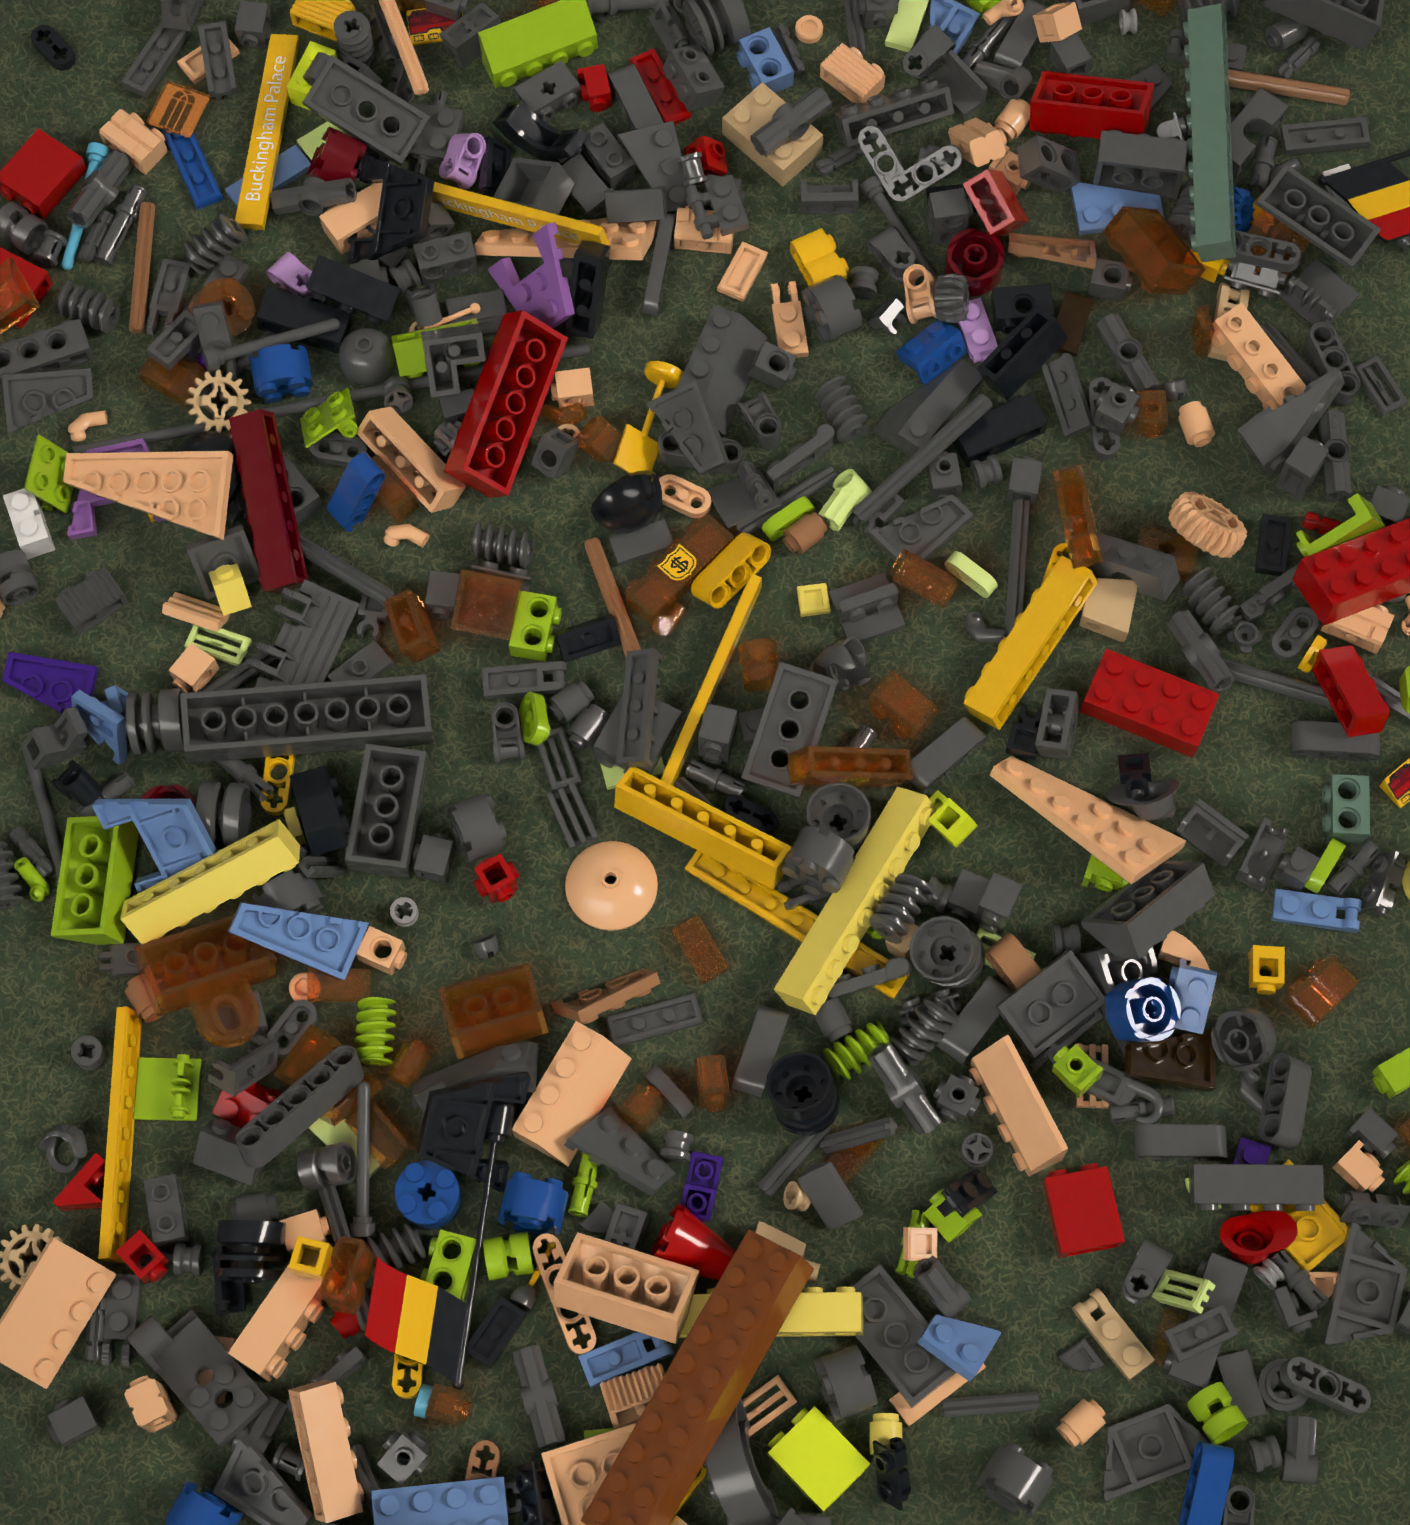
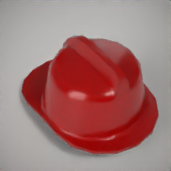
M1259 1211L1232 1217L1222 1224L1219 1231L1220 1240L1228 1249L1230 1257L1245 1264L1261 1263L1270 1253L1289 1247L1295 1241L1298 1234L1296 1222L1283 1211Z

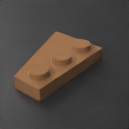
M1009 233L1008 252L1013 253L1014 256L1040 258L1091 269L1096 267L1095 241Z
M641 968L607 981L605 989H585L577 992L578 999L564 1003L562 999L551 1002V1005L557 1015L587 1024L599 1018L598 1014L606 1010L619 1009L625 1005V1001L633 997L637 998L649 994L652 991L651 988L661 983L657 972Z

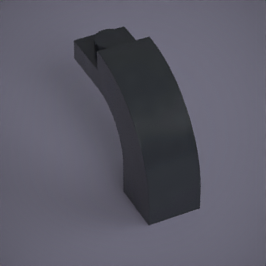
M523 100L508 102L493 121L496 128L517 147L539 160L559 162L561 166L581 152L583 149L582 144L588 137L581 128L560 130L550 126L540 119Z

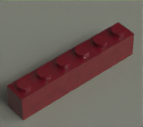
M257 409L229 418L231 427L229 435L235 446V464L241 476V494L246 501L248 511L247 523L252 530L254 540L253 552L258 560L260 570L258 574L259 582L264 592L279 594L283 588L293 590L301 587L304 579L308 580L275 414L274 412Z

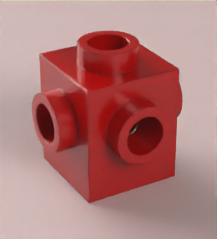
M703 135L684 148L685 155L702 152L700 159L704 175L724 176L728 173L725 149L722 142Z
M501 853L495 857L486 858L474 868L477 880L473 883L481 898L487 896L491 904L497 901L502 903L509 900L515 895V891L518 890L516 879L520 878V875L512 861L507 863ZM496 879H500V880H501V881L495 883L494 885H492V883H493L494 880H496Z

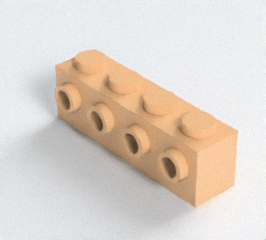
M1242 302L1216 319L1209 327L1207 332L1214 346L1225 352L1228 356V364L1243 377L1247 389L1252 394H1256L1263 403V409L1270 407L1272 410H1275L1284 404L1283 400L1288 395L1299 396L1304 393L1306 388L1304 382Z
M391 406L368 411L358 427L357 435L431 513L454 506L466 485L443 472L446 464Z
M324 1379L288 1390L315 1520L329 1523L363 1512L361 1502L364 1501V1492L361 1484L357 1482L355 1475L357 1459L349 1446L348 1437H350L351 1431L349 1423L342 1413L341 1405L344 1403V1397L340 1386L336 1384V1381Z

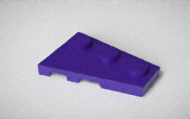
M8 652L2 681L52 709L63 713L66 708H72L71 696L78 690L83 691L89 696L94 695L99 668L91 665Z

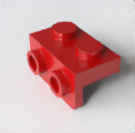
M257 1082L235 1097L222 1090L212 1113L239 1128H243L282 1093L275 1089H268Z

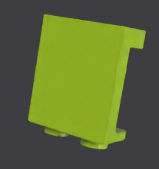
M1356 493L1347 499L1356 513L1355 516L1317 540L1300 530L1296 532L1300 540L1296 545L1302 555L1307 557L1386 526L1373 505Z

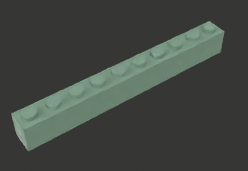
M1221 3L1188 9V21L1183 22L1184 35L1189 41V44L1184 45L1186 62H1189V67L1185 68L1187 85H1190V91H1186V102L1188 108H1191V114H1188L1186 118L1188 130L1192 132V138H1188L1187 141L1189 155H1193V161L1188 162L1190 179H1193L1194 185L1189 186L1191 203H1194V210H1190V221L1192 227H1195V234H1191V246L1193 252L1198 251L1201 262L1236 257L1227 21Z

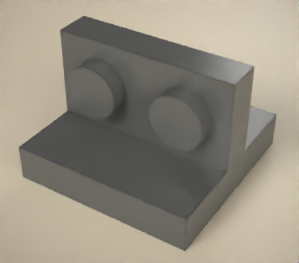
M242 524L225 530L224 541L209 536L185 545L207 600L216 597L208 572L214 571L222 565L237 563L245 585L259 581L258 574L260 570Z
M885 573L828 592L845 638L855 636L861 643L905 629L906 627L897 604L899 592L895 582L888 583Z

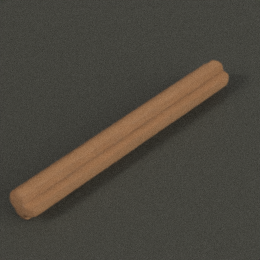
M1229 69V87L1258 91L1262 88L1272 94L1339 105H1347L1350 97V90L1348 88Z
M142 202L139 209L129 331L137 334H142L145 331L155 218V204L151 202Z
M594 537L586 540L584 547L609 614H612L615 618L621 646L625 657H627V651L641 650L600 539Z

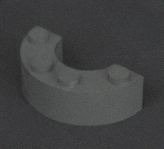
M741 1398L703 1464L704 1468H708L711 1480L708 1481V1488L713 1500L719 1499L726 1514L728 1525H774L779 1519V1514L772 1492L764 1485L752 1456L749 1443V1429L751 1426Z

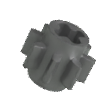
M458 420L454 424L448 421L443 422L435 430L434 438L436 440L434 444L437 446L436 450L444 457L451 453L462 424Z

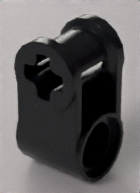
M74 760L69 762V767L58 779L53 778L51 784L66 798L79 803L83 807L94 803L103 791V787Z

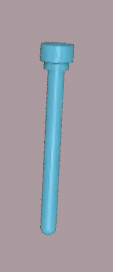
M97 142L88 144L85 156L89 166L85 179L92 172L98 170L111 150L106 145ZM74 223L71 227L61 264L62 268L67 271L73 268L83 228Z

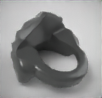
M69 1124L52 1127L51 1130L45 1133L38 1144L40 1150H46L49 1164L60 1173H69L79 1166L81 1158H85L88 1152L86 1137L83 1131L79 1130L77 1126ZM59 1137L67 1141L72 1148L75 1158L70 1165H64L57 1159L56 1147Z

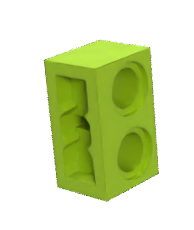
M521 591L509 643L511 656L546 662L547 654L553 653L555 648L556 636L552 635L554 625L559 626L562 615V608H558L557 597ZM539 609L547 612L543 617H535L532 614ZM531 637H538L541 639V641L536 645H529L526 643V641Z
M440 1229L438 1238L433 1237L428 1251V1255L432 1256L429 1269H423L420 1280L435 1285L436 1280L440 1276L448 1275L452 1278V1284L445 1291L464 1301L472 1272L476 1239ZM451 1244H457L461 1247L460 1255L455 1259L444 1257L445 1249Z

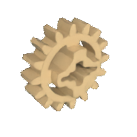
M220 370L215 371L214 377H211L208 371L205 372L204 381L196 378L194 383L197 388L189 387L187 390L189 394L193 395V398L186 399L185 404L193 406V409L187 413L188 416H197L194 425L197 426L204 423V431H209L213 427L215 432L219 433L225 427L229 433L231 427L229 419L224 421L225 412L228 409H236L235 414L232 416L235 417L248 413L243 407L251 404L250 400L243 397L249 390L239 388L242 380L238 379L233 382L231 380V372L222 377ZM212 384L209 395L199 396L205 386ZM225 385L231 388L236 396H231L225 390ZM217 393L220 400L225 401V404L220 407L219 412L216 404L211 403ZM201 409H206L211 414V419L207 418Z
M35 1224L33 1231H31L28 1226L22 1225L21 1234L11 1230L12 1240L10 1242L6 1240L0 1242L6 1247L4 1252L0 1251V1259L3 1260L0 1263V1271L5 1272L0 1279L4 1283L11 1281L9 1286L11 1290L17 1291L36 1262L32 1261L29 1265L25 1262L26 1258H31L33 1254L39 1257L43 1250V1241L47 1243L53 1237L54 1231L50 1228L43 1232L42 1226ZM59 1236L54 1237L55 1239L63 1242V1240ZM23 1242H25V1244H24L23 1246H21L19 1249L16 1250V1248H17L20 1244H22ZM12 1264L18 1265L20 1268V1278L15 1275Z

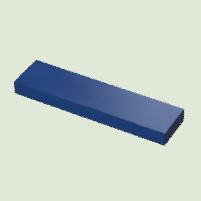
M180 105L177 107L167 129L165 127L175 108L166 111L159 126H161L160 129L196 209L199 210L224 199L194 132H192L190 137L180 134L187 121L185 113H183L175 129L176 132L171 131L174 129L183 111Z

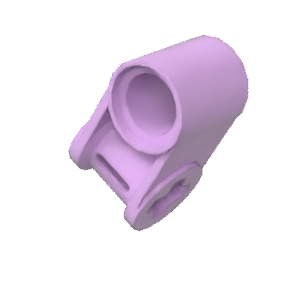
M463 133L452 136L444 160L440 165V177L446 180L451 179L457 183L460 189H469L477 178V171L486 150V142L483 136L479 133Z
M286 252L266 271L269 279L274 284L276 282L280 284V288L287 289L293 295L303 298L311 296L312 292L308 291L306 286L312 271L290 252Z

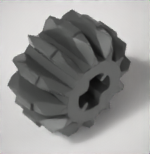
M955 273L938 276L935 283L934 304L936 317L939 321L946 323L965 321L970 304L969 285L965 276Z

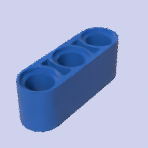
M366 452L356 455L348 463L327 506L329 514L346 532H351L355 524L358 522L361 524L365 520L386 477L385 472Z
M1201 1441L1197 1443L1178 1525H1221L1234 1465L1233 1448Z

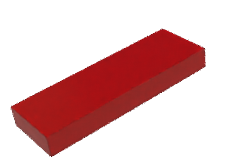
M654 48L629 59V63L634 64L664 123L673 121L674 125L691 118L690 111H687L683 102L679 100L670 80L666 78L662 69L663 63Z

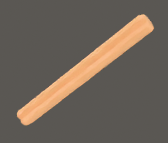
M378 0L414 93L418 96L426 94L429 91L428 83L396 1Z

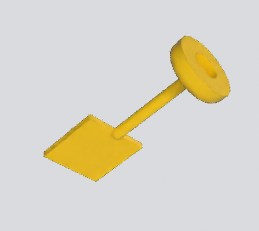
M649 361L646 364L644 374L650 382L657 385L652 400L661 396L663 388H677L683 371L663 361ZM650 408L642 432L626 424L613 462L614 465L629 474L636 471L653 470L659 448L658 442L648 436L655 416V412L651 411Z

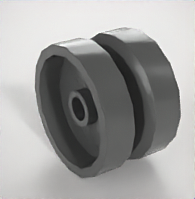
M202 781L199 787L196 811L216 848L220 845L221 841L227 847L249 835L251 794L248 783H229L226 790H224L221 782Z

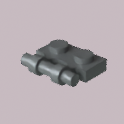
M732 174L704 182L706 193H698L697 187L694 184L685 188L688 196L686 202L689 209L693 210L696 230L701 232L704 240L713 237L712 229L719 227L721 236L749 229V221ZM711 205L714 214L707 215L704 207Z

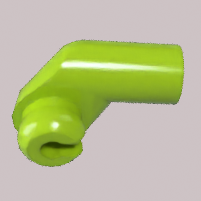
M27 857L18 859L14 867L31 888L29 891L30 897L37 902L43 901L50 893V885Z

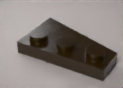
M1212 1029L1204 1031L1203 1034L1187 1033L1160 1041L1128 1044L1125 1046V1077L1207 1092L1215 1090L1216 1052L1212 1047Z

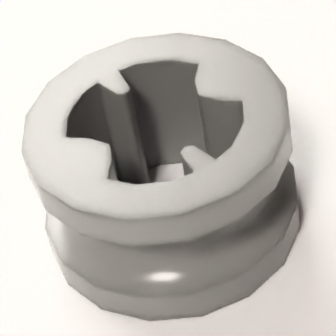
M1135 8L1130 9L1129 12H1126L1125 9L1120 10L1119 25L1121 35H1126L1128 31L1132 34L1137 33V13Z
M400 897L390 907V915L398 926L409 927L418 919V907L411 898ZM407 905L410 906L409 910L412 915L410 917L405 915L402 919L398 918L400 915L397 909L399 907L404 909Z
M1268 1258L1262 1261L1260 1267L1255 1266L1253 1268L1255 1275L1271 1290L1277 1287V1281L1283 1282L1285 1280L1283 1272Z

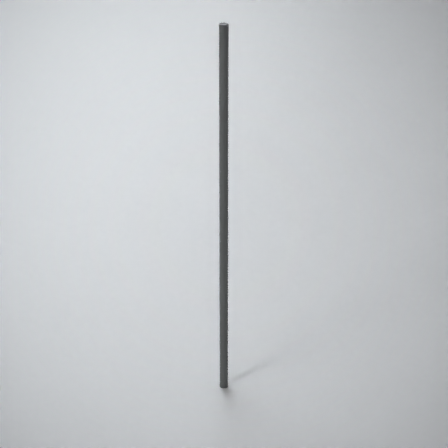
M589 343L564 347L560 360L591 354ZM484 364L457 369L458 380L479 377ZM427 375L407 379L411 383L412 390L429 387ZM383 384L351 390L352 402L384 396ZM330 395L262 409L274 412L275 418L302 413L312 407L320 406L327 401ZM234 414L225 416L224 421L231 418ZM195 422L74 446L73 452L86 453V450L141 438L148 444L204 432L205 424L201 423L195 426Z

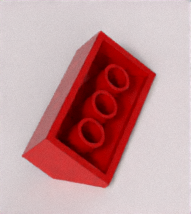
M1042 71L1030 101V131H1037L1043 134H1063L1070 137H1090L1100 140L1102 130H1118L1122 133L1135 135L1146 134L1155 83Z

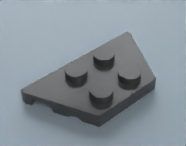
M1351 1222L1348 1225L1322 1345L1394 1333L1408 1269L1397 1259L1391 1258L1386 1249L1377 1241L1374 1242L1361 1231V1227L1357 1223Z
M1169 1404L1108 1427L1106 1431L1103 1501L1107 1502L1189 1470L1197 1443L1199 1441L1209 1442L1200 1434L1201 1432L1192 1424L1187 1423L1181 1417V1414Z

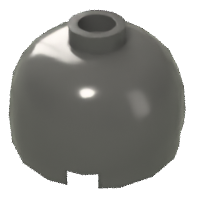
M360 328L352 331L343 339L339 346L338 362L343 375L350 382L365 386H375L383 383L392 375L396 365V357L392 341L382 331L374 328Z
M1236 1007L1219 1015L1216 1019L1218 1020L1216 1027L1212 1028L1211 1032L1212 1047L1222 1062L1227 1061L1230 1065L1234 1066L1232 1069L1248 1072L1263 1065L1274 1053L1277 1041L1276 1029L1271 1019L1265 1013L1252 1007Z

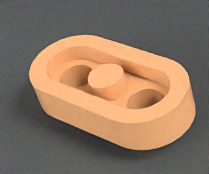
M672 474L664 475L659 479L663 505L695 519L702 518L709 513L711 509V496L707 490ZM667 489H673L676 491V493L672 496H668L665 494V491ZM699 501L702 503V505L699 508H694L691 506L692 502Z

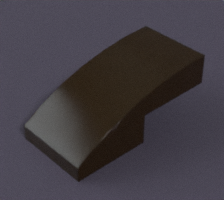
M1065 292L1057 320L1068 339L1057 352L1077 356L1094 299Z

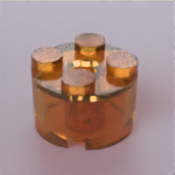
M216 279L193 295L190 301L189 313L194 315L192 310L194 305L223 301L233 339L250 326L256 315V308L249 291L236 279Z

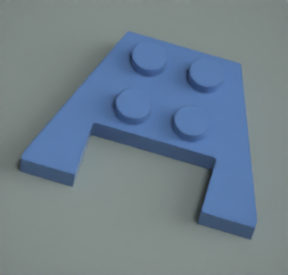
M98 799L92 805L104 830L133 821L153 857L159 871L137 878L134 886L138 893L217 852L190 799Z

